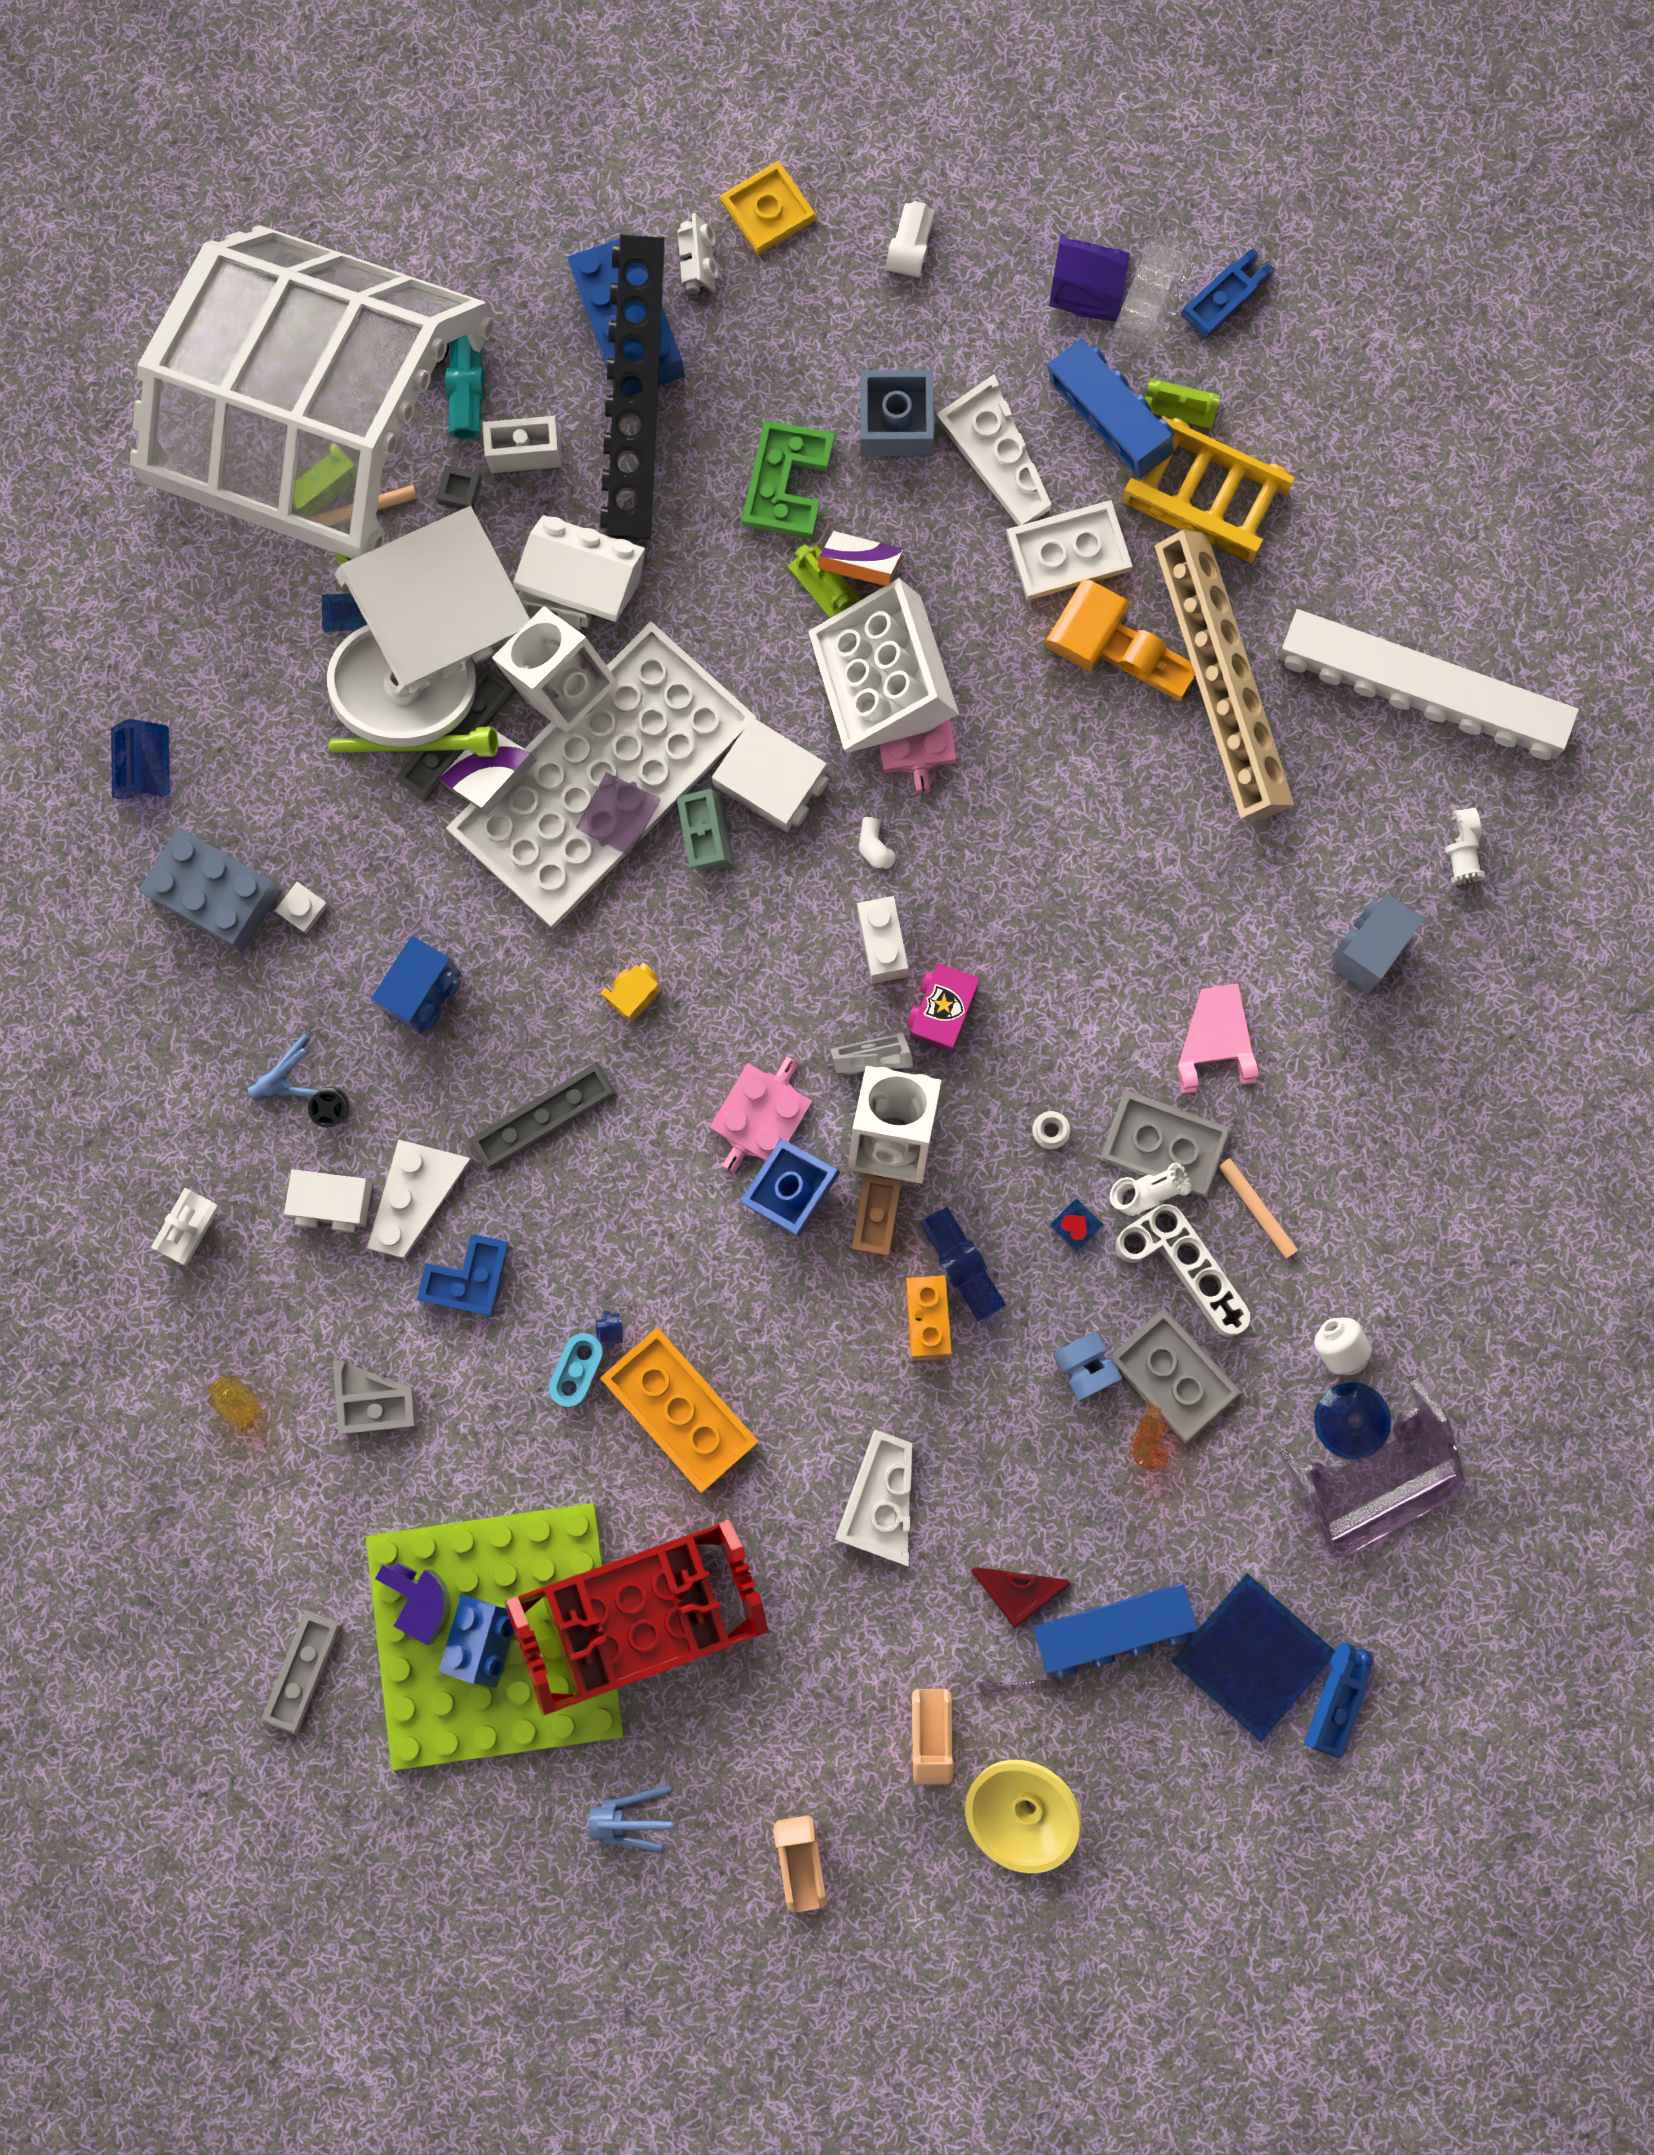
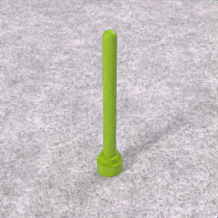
M478 727L475 731H471L469 735H445L437 740L417 746L395 747L377 744L364 738H335L330 740L328 747L333 753L470 750L471 753H476L479 757H494L498 752L499 739L494 727Z

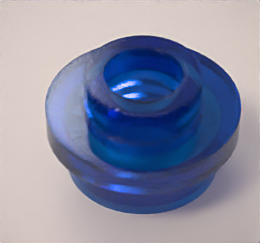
M609 1310L602 1311L601 1319L595 1321L597 1339L599 1342H605L607 1349L614 1348L615 1344L623 1343L622 1322L619 1313L610 1314Z

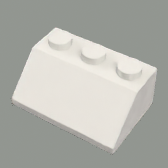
M542 515L530 532L513 581L514 589L616 622L639 586L645 548L634 545L628 540L616 539L600 534L594 529L582 528L566 523L557 517Z

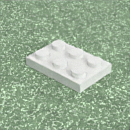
M1112 500L1013 527L1006 531L1027 601L1078 587L1082 580L1096 582L1132 571L1133 566Z

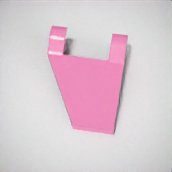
M1231 984L1201 989L1178 1065L1182 1095L1197 1093L1199 1082L1194 1065L1237 1059L1241 1086L1256 1084V1078L1259 1077L1258 1068L1252 1053L1239 985Z

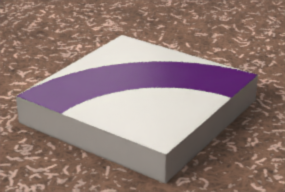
M498 732L499 747L496 756L479 757L476 753H471L470 750H464L439 778L446 788L487 815L537 761L530 752Z

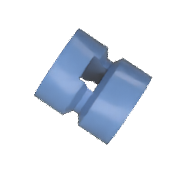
M1098 1331L1090 1333L1053 1353L1062 1371L1071 1374L1072 1377L1068 1383L1078 1401L1122 1379L1114 1361L1105 1358L1104 1355L1107 1348ZM1091 1364L1094 1373L1090 1374L1084 1366Z

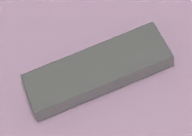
M305 1610L260 1720L261 1722L294 1735L299 1734L342 1623Z

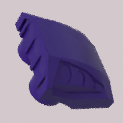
M1061 234L1049 307L1068 311L1080 317L1119 322L1130 253L1120 249L1106 248L1093 243L1067 239L1064 234Z

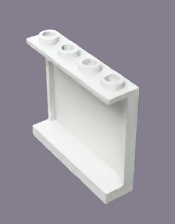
M471 506L343 563L335 573L340 586H348L399 683L395 688L397 693L409 689L411 694L416 693L431 684L428 679L440 673L444 679L463 669L461 663L473 658L475 663H479L495 654L493 648L503 643L506 644L530 621L523 604Z

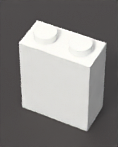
M752 717L712 776V781L715 788L788 833L792 825L798 827L803 822L809 811L806 804L813 794L817 797L820 796L827 786L829 778L826 776L827 763Z

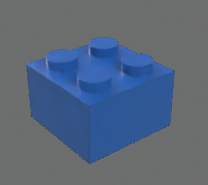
M411 935L371 999L385 1014L422 1035L426 1028L431 1030L441 1016L439 1007L446 997L452 998L459 989L461 979L458 977L461 972L450 957Z

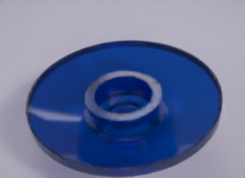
M1347 1382L1332 1387L1321 1397L1315 1409L1314 1425L1319 1440L1330 1452L1345 1459H1362L1373 1455L1385 1444L1391 1430V1414L1387 1403L1376 1390L1365 1384ZM1351 1413H1357L1361 1417V1424L1357 1428L1352 1427L1348 1422V1417Z

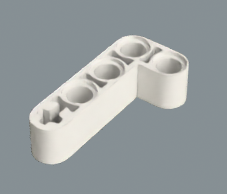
M1170 1204L1158 1206L1120 1233L1116 1240L1118 1256L1128 1263H1137L1160 1249L1213 1328L1220 1335L1233 1337L1248 1327L1250 1312L1177 1207ZM1160 1214L1169 1215L1175 1223L1174 1231L1170 1233L1161 1232L1155 1224L1156 1216ZM1126 1236H1138L1144 1244L1143 1251L1139 1254L1129 1253L1124 1247ZM1187 1245L1195 1250L1196 1261L1194 1264L1186 1265L1179 1260L1177 1250L1180 1246ZM1210 1277L1217 1282L1218 1292L1216 1296L1208 1297L1201 1292L1199 1288L1201 1278ZM1227 1295L1229 1300L1223 1303V1306L1229 1313L1236 1311L1239 1314V1318L1236 1320L1238 1327L1236 1328L1233 1324L1226 1326L1223 1323L1222 1319L1226 1317V1313L1221 1305L1215 1310L1210 1305L1217 1303Z

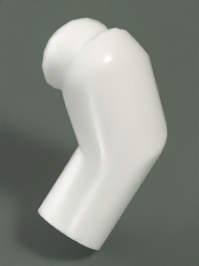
M864 817L859 842L861 855L875 868H891L895 862V853L891 849H887L878 839L881 820Z

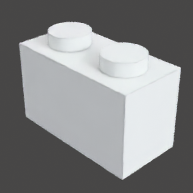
M555 416L483 422L485 458L491 473L563 467L561 437Z
M894 896L857 903L858 918L871 983L908 977V964Z
M291 1169L284 1214L294 1218V1225L317 1228L318 1222L332 1223V1230L354 1233L355 1226L366 1228L373 1183L364 1178Z

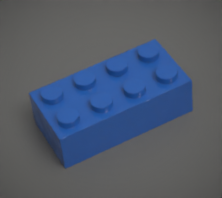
M620 238L567 256L573 281L606 369L608 357L615 358V343H609L608 336L609 320H616L617 306L610 305L611 282L618 283L619 268H612L613 245H620ZM634 268L627 275V280L633 285H641L648 278L646 271L641 268ZM638 305L629 307L625 313L626 319L632 323H639L646 316V311ZM663 307L658 386L685 377L682 357ZM630 343L625 347L623 354L627 359L636 361L643 356L644 348L638 343ZM628 380L622 386V393L626 397L640 393L643 390L641 383L636 380Z

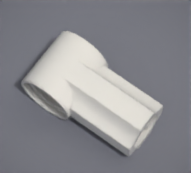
M914 201L913 203L905 204L897 236L892 238L889 247L886 271L917 278L922 277L921 269L922 264L926 263L928 253L927 242L931 233L935 211L925 203Z

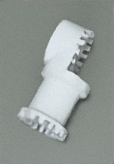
M1475 808L1453 811L1452 816L1454 817H1452V820H1455V822H1452V825H1458L1460 836L1455 838L1457 843L1445 847L1446 854L1451 857L1454 876L1451 878L1452 885H1461L1462 881L1463 884H1466V880H1468V883H1471V879L1473 882L1485 879V872L1480 870L1476 852L1479 848L1478 841L1481 838L1479 814Z
M1175 1162L1169 1166L1167 1171L1154 1177L1147 1175L1138 1180L1129 1177L1121 1178L1111 1189L1110 1201L1116 1209L1126 1215H1139L1150 1208L1163 1205L1164 1201L1178 1194L1185 1196L1192 1190L1190 1188L1192 1187L1191 1183H1189L1190 1178H1185L1188 1174H1183L1184 1167H1181L1180 1163ZM1135 1188L1136 1195L1133 1201L1128 1205H1124V1194L1129 1189Z

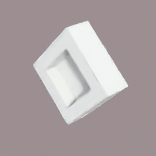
M296 882L275 912L307 934L328 907V904Z

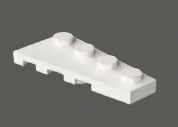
M995 374L936 414V421L1018 526L1034 522L1051 510L1052 504L1035 465L1031 462L1025 449L1026 445L1021 433H1018L1007 401H1004Z

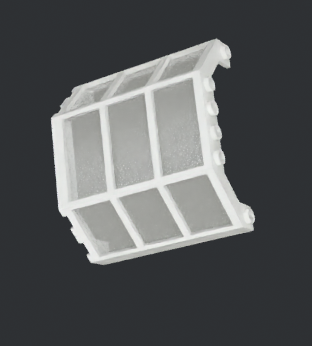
M260 225L252 227V232L250 233L237 232L227 235L222 242L213 240L205 242L138 363L137 379L143 381L141 401L137 400L134 403L132 428L139 431L137 450L130 452L129 465L142 483L328 551L339 553L350 559L384 545L385 533L376 518L383 465L388 456L395 452L398 437L404 425L411 421L414 414V406L420 394L427 390L431 373L436 363L443 359L447 343L467 335L472 349L480 352L485 340H489L492 336L494 320L487 302Z

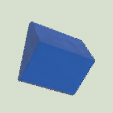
M780 1139L740 1202L784 1232L800 1237L839 1176L840 1171L789 1142Z

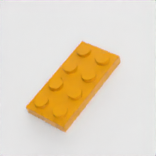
M658 1327L600 1377L700 1493L706 1491L759 1443L755 1436Z

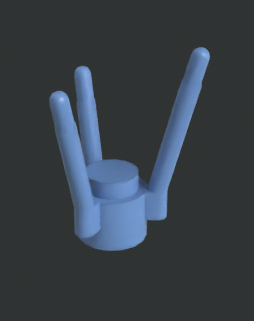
M664 1786L619 1799H607L602 1801V1807H592L589 1818L591 1839H603V1844H619L662 1852L664 1850L662 1844L620 1835H624L625 1830H672L675 1826L673 1822L625 1821L624 1811H617V1808L669 1794L672 1792V1787Z

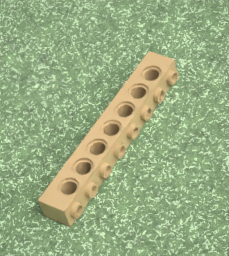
M1183 529L1154 546L1240 818L1266 819L1295 805L1207 533Z

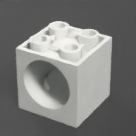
M543 607L492 657L523 699L566 733L618 683L588 639L546 607Z
M866 1066L852 1129L848 1170L922 1184L941 1080L930 1078L924 1074L913 1075L893 1071L886 1067L875 1068ZM898 1118L907 1122L908 1125H891L881 1120Z

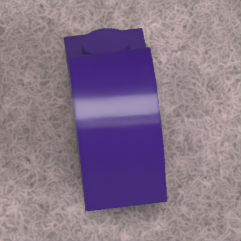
M396 1562L394 1567L392 1565H382L375 1579L408 1597L393 1626L426 1645L434 1644L450 1611V1595L446 1584L431 1569L424 1570L420 1579L417 1580L415 1579L417 1572L400 1562Z

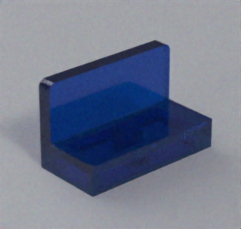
M129 718L111 727L112 798L129 799L139 793L160 797L170 794L169 728L167 725Z

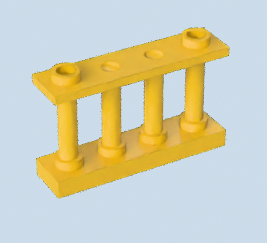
M1162 416L1174 432V452L1177 446H1180L1197 454L1177 495H1167L1159 491L1157 487L1173 456L1172 454L1148 472L1144 480L1138 481L1130 478L1124 490L1122 503L1179 530L1185 529L1207 533L1211 545L1253 564L1263 542L1262 538L1257 537L1256 530L1276 491L1287 496L1295 477L1289 475L1288 471L1279 465L1263 463L1190 429V426L1180 419H1169ZM1210 461H1213L1230 469L1210 511L1204 512L1193 507L1190 500ZM1243 476L1263 486L1243 526L1236 527L1225 522L1223 515Z

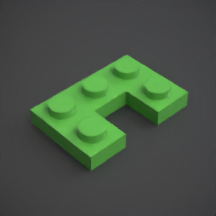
M764 420L743 512L742 526L813 539L820 510V500L786 493L792 466L828 472L835 442V433Z

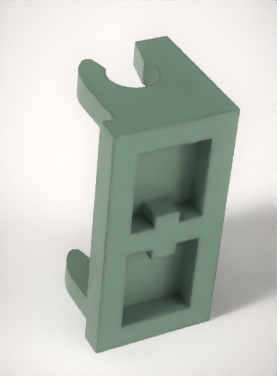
M712 788L676 797L689 868L696 869L700 873L710 872L709 868L721 867V869L735 868L723 798Z

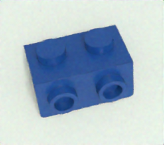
M461 1595L438 1672L472 1684L497 1687L500 1676L504 1671L510 1642L515 1633L506 1608Z

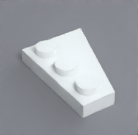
M398 1140L367 1248L406 1259L472 1159Z
M874 1430L835 1540L908 1567L912 1443Z

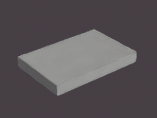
M1124 1090L1099 1161L1142 1177L1147 1175L1154 1177L1167 1171L1171 1164L1175 1162L1180 1163L1181 1167L1185 1169L1183 1174H1188L1185 1178H1190L1189 1183H1191L1192 1187L1190 1188L1192 1190L1189 1194L1206 1200L1232 1128Z
M1164 1307L1107 1358L1114 1361L1119 1373L1185 1445L1242 1394L1238 1387Z

